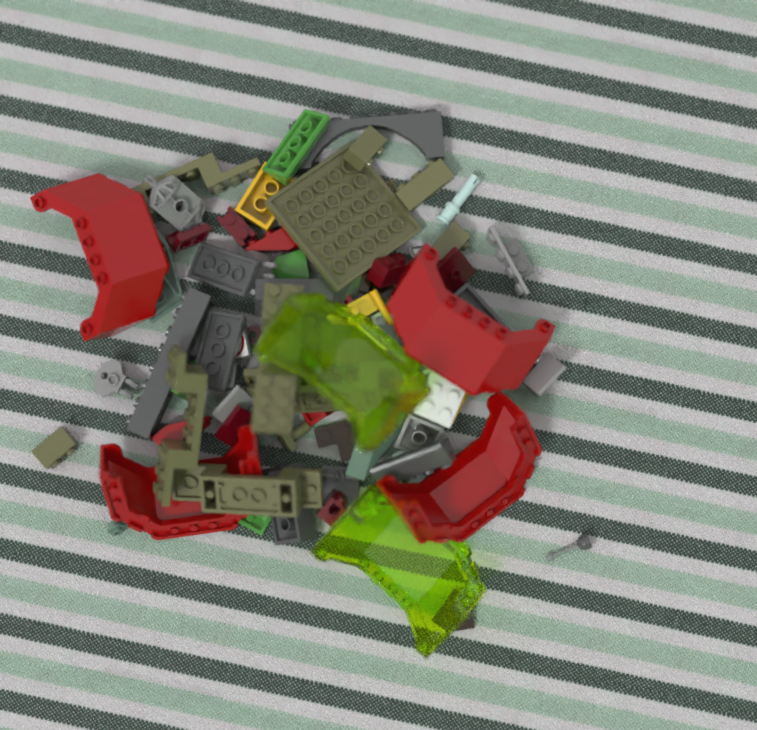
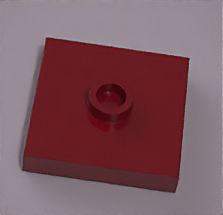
M455 246L436 265L446 290L453 294L476 272Z
M236 405L214 436L233 447L239 441L238 429L243 425L252 424L253 413Z

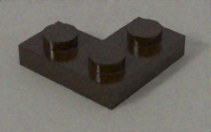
M351 420L314 429L318 448L337 444L341 461L344 462L351 459L356 444Z

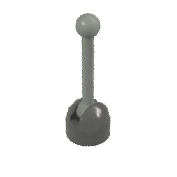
M583 534L577 539V544L554 554H547V560L552 561L554 557L575 548L588 550L593 547L587 534Z

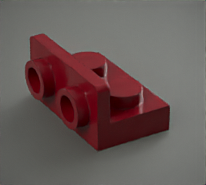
M208 223L201 226L198 224L186 232L177 231L167 235L165 240L172 251L177 253L205 241L212 228Z

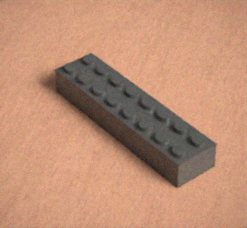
M189 287L188 291L185 290L182 295L181 301L183 303L181 308H177L173 318L175 321L173 326H169L165 336L167 339L164 344L161 343L157 354H159L157 361H153L149 370L152 373L149 379H145L141 388L143 393L141 397L138 396L133 406L135 411L133 415L130 414L125 424L127 425L126 430L147 439L153 440L152 437L156 434L173 396L172 388L165 380V371L169 369L167 352L171 350V344L180 345L187 354V364L206 322L208 310L212 308L215 301L211 296Z

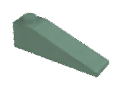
M383 403V409L366 410L345 475L364 481L370 473L369 469L377 464L400 434L406 415L386 403Z

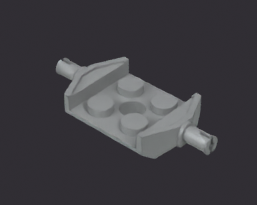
M151 175L146 176L147 178L144 181L152 187L148 205L177 230L186 232L195 225L200 224L201 226L206 224L202 221V216L206 210V203L177 177L170 175L160 181H156ZM179 201H183V207L180 210H176V204Z

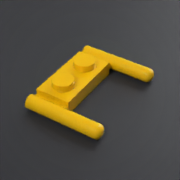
M377 289L326 316L329 324H354L380 310L387 325H393L394 323Z

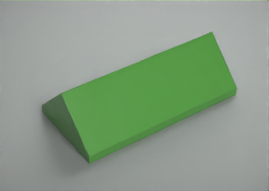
M304 109L262 170L287 186L328 129L330 117L326 114Z

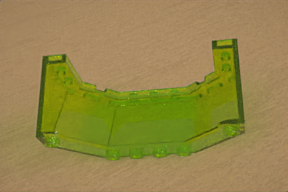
M288 293L252 351L257 355L259 361L274 363L305 378L306 383L318 389V393L322 397L328 398L333 403L334 408L347 415L346 418L352 423L356 436L354 439L355 447L365 453L375 451L432 393V388L427 385L429 381L426 373L421 372L423 369L422 364L406 355L403 347L367 316L361 313L355 315L349 312V307L337 301L333 304L327 301V297L321 293Z
M371 484L309 551L318 561L326 562L331 560L356 566L367 574L375 584L380 586L389 597L393 598L405 610L415 637V650L426 659L471 615L487 591L485 584L480 582V571L476 562H472L470 557L472 552L466 543L448 540L447 543L427 541L426 544H419L383 497L377 485Z

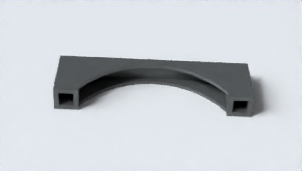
M436 109L425 110V113L408 111L402 115H399L398 112H391L387 116L370 114L366 118L355 115L350 116V119L343 120L342 117H333L328 129L297 172H307L312 169L318 156L336 139L348 133L366 129L369 125L374 129L385 130L403 137L425 156V161H432L433 159L437 161L440 158L444 160L445 151L441 111ZM293 121V124H289V130L296 121Z

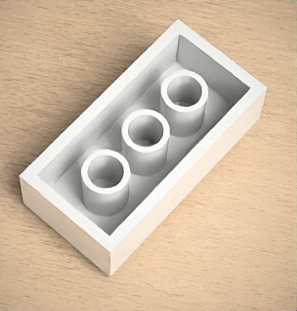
M430 370L412 413L443 427L450 428L465 391Z

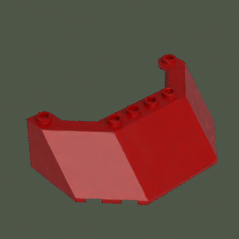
M97 173L45 189L30 197L33 207L37 212H46L52 208L72 219L99 292L92 316L83 320L80 325V332L84 341L115 336L155 316L157 310L155 308L158 298L161 297L164 287L163 280L165 273L169 271L170 264L143 193L134 191L116 180L113 181L102 173Z
M425 243L404 268L386 305L388 313H391L394 319L393 325L397 335L403 340L405 345L403 349L406 355L471 396H478L486 392L488 394L497 393L505 389L516 390L550 341L555 325L545 319H539L533 329L513 332L446 290L436 268L439 253L435 248Z
M502 391L494 393L488 398L486 406L490 414L481 436L455 455L456 460L452 462V466L446 469L438 468L420 483H398L393 475L384 476L376 482L383 497L419 544H426L427 541L447 543L448 540L464 542L523 496L526 490L524 488L525 482L531 478L535 468L533 463L536 456H540L542 448L526 413Z
M252 424L243 425L238 429L239 441L223 457L198 460V463L226 464L228 474L263 476L258 433H251ZM117 444L100 445L99 479L110 517L116 522L120 520L127 523L129 528L140 533L144 531L150 534L151 538L155 540H164L234 530L238 526V522L243 517L246 518L248 516L244 514L202 512L201 502L172 500V491L170 506H162L159 500L156 499L155 493H153V483L157 480L155 466L145 467L124 457L122 448Z

